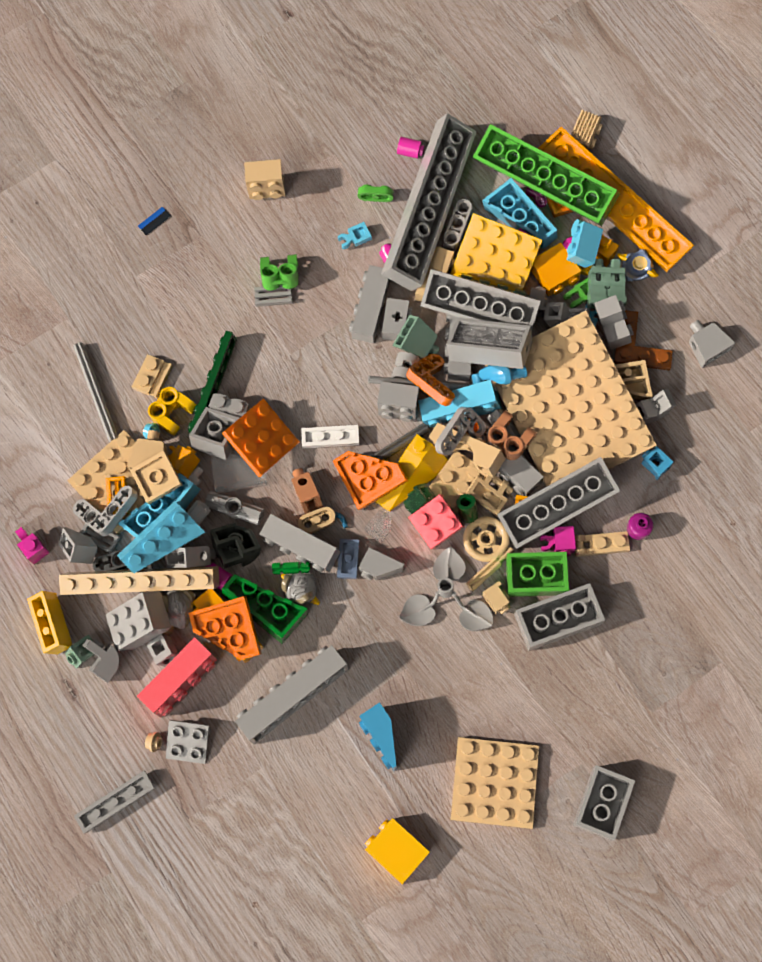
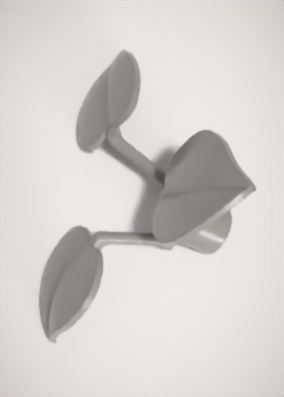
M452 546L445 549L434 563L433 574L439 582L438 591L435 593L433 601L430 603L429 599L424 595H413L405 602L399 616L403 622L409 625L425 626L435 618L436 613L432 606L435 605L438 597L449 598L453 596L463 609L459 620L466 630L480 631L493 625L492 613L484 602L472 599L465 607L456 592H454L453 581L463 577L466 566L463 559Z

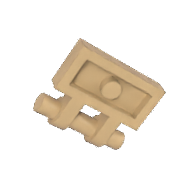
M479 471L484 476L483 480L475 477L465 493L474 496L479 504L494 515H497L508 500L502 495L503 492L510 495L513 488L504 479L501 480L496 475L493 478ZM490 481L497 486L496 490L489 485Z

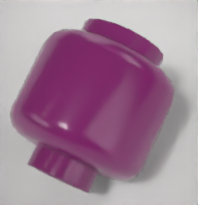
M645 513L634 514L627 523V532L635 540L646 539L654 528L652 518Z

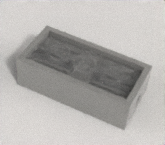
M457 318L446 344L449 361L523 369L533 343L531 325Z

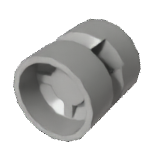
M399 352L395 360L396 367L393 368L391 378L408 379L406 373L410 366L421 359L412 353Z

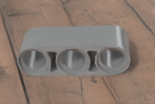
M461 199L456 203L444 234V249L454 251V253L460 248L471 219L472 204L467 199ZM454 225H461V227L456 228ZM454 240L455 243H449L448 241Z

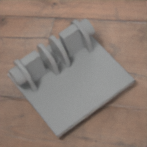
M169 720L166 759L205 764L208 736H210L211 732L209 725Z

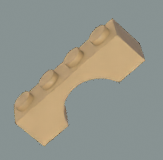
M437 423L427 441L435 446L437 439L447 424ZM453 428L452 433L454 436L457 434V431ZM468 433L464 434L453 451H471L473 453V463L477 470L493 478L506 459L499 446L492 444V446L488 445L481 438H472Z

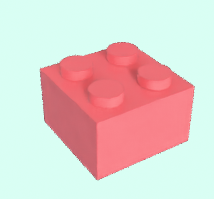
M440 494L408 517L430 549H435L465 527L443 495Z

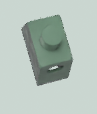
M409 315L392 345L395 348L421 358H425L428 354H437L439 351V347L434 344L437 334L421 318Z

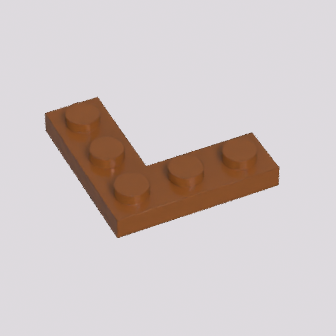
M626 310L627 319H625L626 325L630 324L634 335H631L632 343L615 349L614 364L645 360L647 368L670 371L673 351L635 346L639 312Z

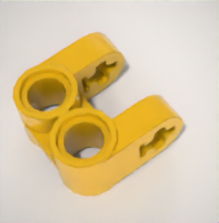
M166 387L161 390L157 401L149 405L148 414L154 423L175 436L180 427L169 419L170 414L179 407L192 414L195 411L196 404L175 388ZM174 396L172 401H166L168 397ZM157 411H163L161 415L155 416V413Z

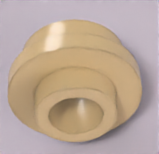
M153 732L147 735L145 747L150 752H156L161 748L163 740L160 733Z

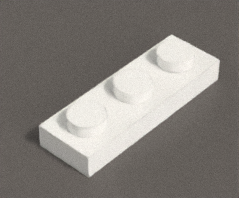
M358 425L301 428L302 448L359 445Z

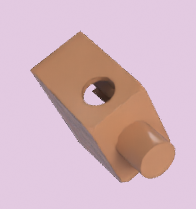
M302 468L294 470L292 472L294 478L291 481L304 513L307 514L322 508L323 505L310 473H304Z

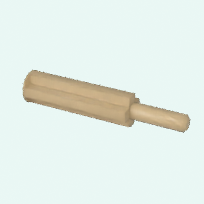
M509 547L500 558L491 560L465 583L466 586L474 592L475 589L501 567V562L506 559L507 553L514 551L513 548Z

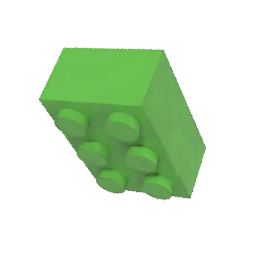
M567 552L507 553L506 572L507 594L509 597L556 596L569 591Z

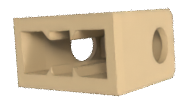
M149 430L147 439L139 438L136 440L127 463L129 471L162 451H165L167 454L165 443L158 441L160 435L158 431Z

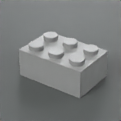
M160 591L141 592L106 614L116 651L135 650L171 629Z
M595 765L590 774L573 826L614 841L635 780Z

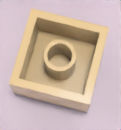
M281 159L244 162L245 182L250 199H276L285 196Z

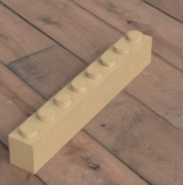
M218 566L141 569L136 573H133L131 570L67 572L59 575L60 595L214 589L220 586Z

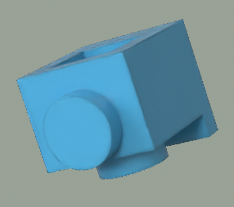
M656 446L653 450L650 449L643 454L641 464L658 480L671 468L674 462ZM652 461H656L658 463V466H656Z

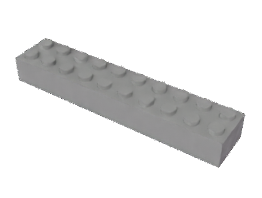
M448 113L437 120L381 273V275L410 291L423 285L477 132Z

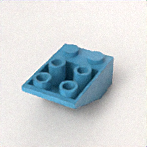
M379 702L359 716L361 719L359 725L365 735L368 733L371 735L372 739H370V742L376 752H382L381 760L387 769L392 768L395 771L397 770L392 722Z

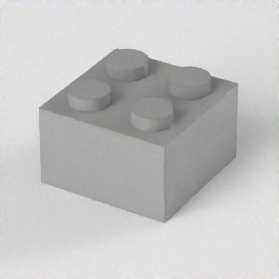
M381 381L377 402L378 415L385 419L400 418V420L406 422L416 420L419 386Z
M206 407L189 435L192 449L227 460L234 447L222 432L237 421L239 417Z

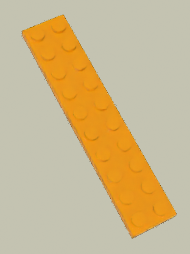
M560 127L538 148L617 189L620 195L607 219L640 249L646 250L648 256L664 271L668 272L693 248L694 245L563 127Z

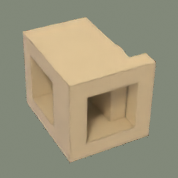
M500 581L483 591L482 594L495 615L499 612L504 614L511 609L510 602L508 601L510 597L504 589H500Z

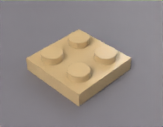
M165 451L158 453L130 470L147 504L153 503L182 486Z

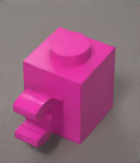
M574 526L555 527L552 531L553 536L543 535L540 537V541L548 542L547 546L541 547V551H549L554 546V552H567V556H571V553H574L576 550Z
M22 527L15 531L22 540L17 546L31 563L36 564L50 553L34 533L28 535Z

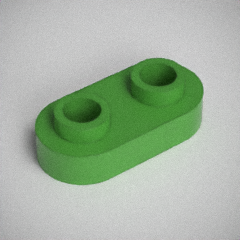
M366 184L358 188L357 197L363 201L390 202L393 200L394 191L389 186L375 187Z

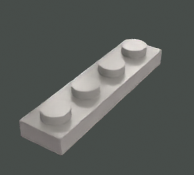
M143 771L80 811L74 817L82 832L86 834L156 788L146 771Z

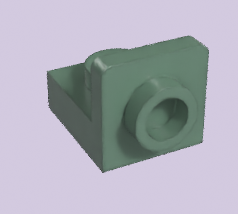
M89 635L70 646L65 652L67 661L74 665L76 669L95 655L82 646L87 639L93 641Z

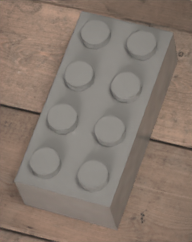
M590 583L517 609L514 614L528 651L597 627L605 621Z

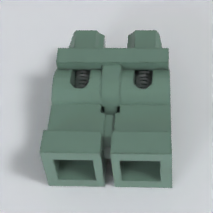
M596 258L595 264L591 266L588 272L587 308L596 309L594 303L614 295L617 296L618 301L622 300L624 307L626 306L625 268H622L620 259H612L609 262L610 267H603V259Z

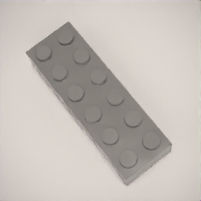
M431 269L420 306L463 319L531 325V331L533 332L542 300Z
M599 457L498 513L497 516L517 549L620 492V489L603 459Z
M332 645L329 648L327 646L323 647L317 653L318 656L312 660L310 658L301 665L303 667L297 673L295 671L291 672L285 678L287 681L281 685L278 683L269 690V695L265 698L261 696L253 703L254 706L250 710L245 709L237 715L238 719L235 722L251 743L256 744L349 670L346 662Z

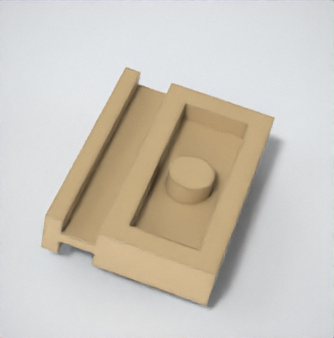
M147 354L132 388L158 398L173 365Z

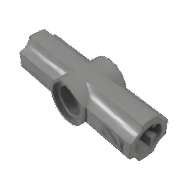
M210 491L205 500V504L209 509L229 515L233 519H241L259 525L264 517L265 510L263 508L242 502L235 497L230 498ZM239 505L236 511H230L232 506Z

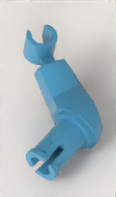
M489 365L479 370V373L473 374L472 381L473 384L491 379L498 384L506 385L510 384L512 380L527 377V369L525 366L523 369H509L508 367Z

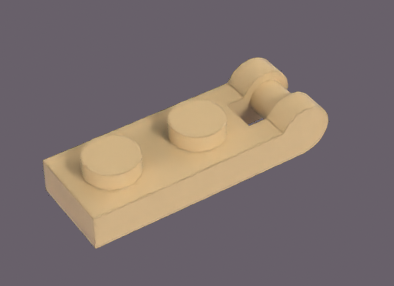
M627 531L575 536L576 557L630 551ZM584 543H589L588 549L584 548Z

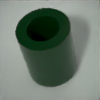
M471 494L459 496L456 505L461 521L464 523L474 522L479 516L474 496Z

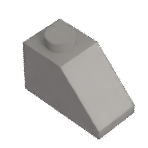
M63 527L58 544L68 560L72 563L92 564L98 552L94 541L86 535Z
M368 548L359 566L361 576L370 581L372 579L380 580L404 570L403 563L371 548Z

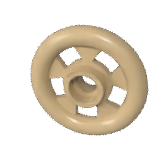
M480 517L474 522L469 523L463 534V544L466 551L478 561L490 562L495 558L498 559L507 551L510 538L504 526L499 520L492 517ZM488 525L496 527L494 533L487 530ZM479 526L482 531L475 535L473 530ZM488 537L490 541L485 543L482 539ZM496 537L502 538L501 545H495ZM477 540V544L480 547L474 549L471 542ZM492 548L493 553L484 554V549Z

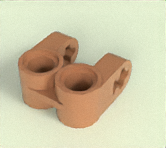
M505 410L490 428L487 442L488 445L492 446V444L499 446L506 459L517 460L534 440L537 432L529 427L520 438L509 434L506 428L513 420L514 415ZM499 434L502 439L496 440L493 438V435ZM513 445L516 446L518 450L511 451L508 449V447Z

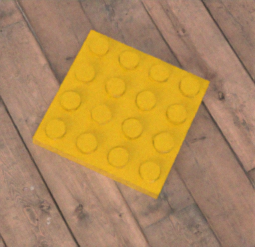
M473 213L450 274L461 276L464 273L473 276L472 279L489 280L491 285L503 284L512 291H515V289L523 290L543 240Z

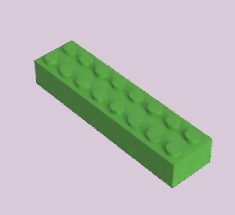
M491 124L473 155V158L478 162L512 178L514 181L600 226L604 224L620 195L617 189Z

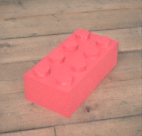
M194 637L137 697L160 718L163 715L167 716L173 710L172 706L187 696L188 693L186 691L191 686L195 687L202 680L201 676L205 672H210L215 667L217 659Z

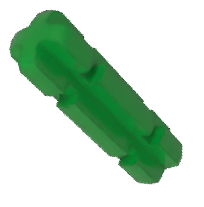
M286 562L281 565L280 563H273L272 573L274 575L280 574V572H283V574L309 573L310 563Z

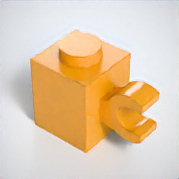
M602 234L596 258L603 259V265L607 267L610 260L617 254L619 245Z
M180 445L176 448L170 446L169 449L173 452L168 457L176 473H181L188 479L200 462V459L195 455L196 451L188 446L186 448Z

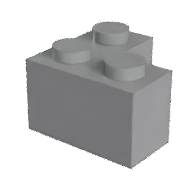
M614 295L594 303L610 350L632 343L631 335L634 334L630 324L626 325L625 323L627 316L622 300L618 301L617 296Z

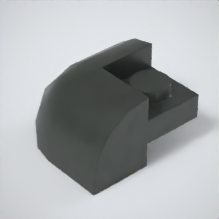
M233 523L210 530L213 548L224 569L240 563L244 567L252 563L260 555L261 547L250 528L246 529Z

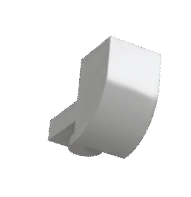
M564 302L547 303L544 321L550 327H554L584 311H587L589 315L590 311L588 308L570 309Z
M664 389L653 398L641 400L636 404L645 424L665 417L669 414L668 411L677 406L669 389Z
M87 639L82 646L98 657L89 671L108 683L118 669V653L112 645L107 644L103 650L104 645L96 639L93 641Z

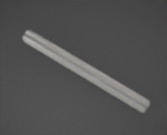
M79 342L74 344L73 347L109 442L118 437L86 349L83 343Z

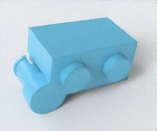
M579 219L575 220L571 229L572 240L567 248V261L584 268L595 264L603 229Z

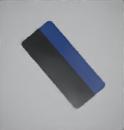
M161 207L139 224L138 227L145 235H148L170 218L171 215Z

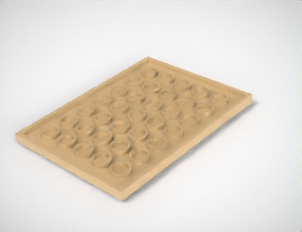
M587 311L532 337L533 343L524 365L527 369V377L512 380L510 384L506 385L493 381L508 412L514 415L513 422L520 436L529 427L537 432L536 437L527 447V450L539 473L543 476L546 487L599 457L603 459L606 467L610 470L657 446Z

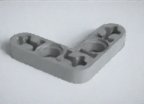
M460 407L437 439L435 449L439 454L450 455L466 432L472 438H481L488 444L485 436L488 437L490 427L472 408ZM478 423L479 428L475 433L474 424ZM454 426H456L458 429L457 434L455 436L452 433V429Z
M124 486L102 513L84 499H80L75 503L73 512L95 532L102 536H107L135 503L138 493L132 487ZM119 507L118 512L113 515L114 509ZM96 514L95 519L90 521L92 515Z

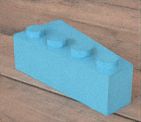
M512 178L483 199L484 209L513 229L518 230L521 228L529 235L542 239L543 241L540 246L542 249H545L558 238L557 229Z
M491 379L452 390L455 398L450 406L441 405L432 397L418 400L422 421L429 427H435L437 423L449 422L460 407H470L478 416L491 414L497 409H502L498 390Z
M174 501L117 556L133 573H136L202 535L205 531Z

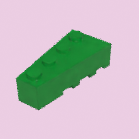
M235 574L222 588V595L228 600L246 596L252 620L281 644L285 642L308 615V608L293 603V601L284 599L274 594V592L265 590L257 584Z

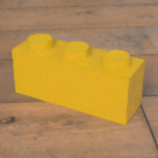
M41 591L28 598V604L43 653L58 655L68 650L73 644L57 593Z

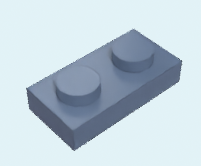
M340 539L339 551L341 553L338 557L337 578L357 579L359 540Z

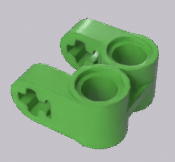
M297 254L287 255L288 263L282 264L279 269L270 263V257H260V274L264 289L276 290L280 285L283 288L292 289L298 285Z

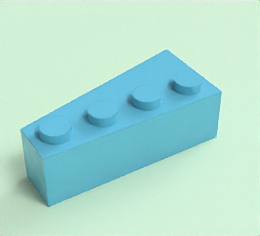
M179 473L177 475L182 486L151 504L145 502L141 507L134 509L131 515L125 520L122 519L118 524L136 538L174 501L185 510L201 489Z

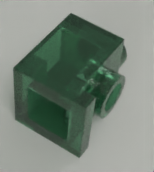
M426 483L416 485L413 488L414 490L407 495L408 498L403 502L405 508L411 514L435 498V495Z

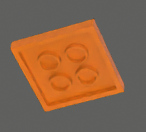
M264 398L222 432L258 477H261L300 442Z

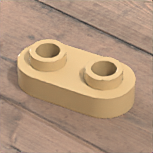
M330 507L319 508L302 515L298 520V527L309 534L315 533L333 525L336 519L335 513ZM325 515L330 517L327 521H324L322 518ZM309 522L312 525L310 528H306L305 524Z

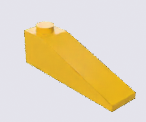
M417 434L397 463L400 464L408 482L375 502L389 512L408 499L410 495L417 490L419 491L429 481L434 480L448 459L444 455L437 453L432 443Z

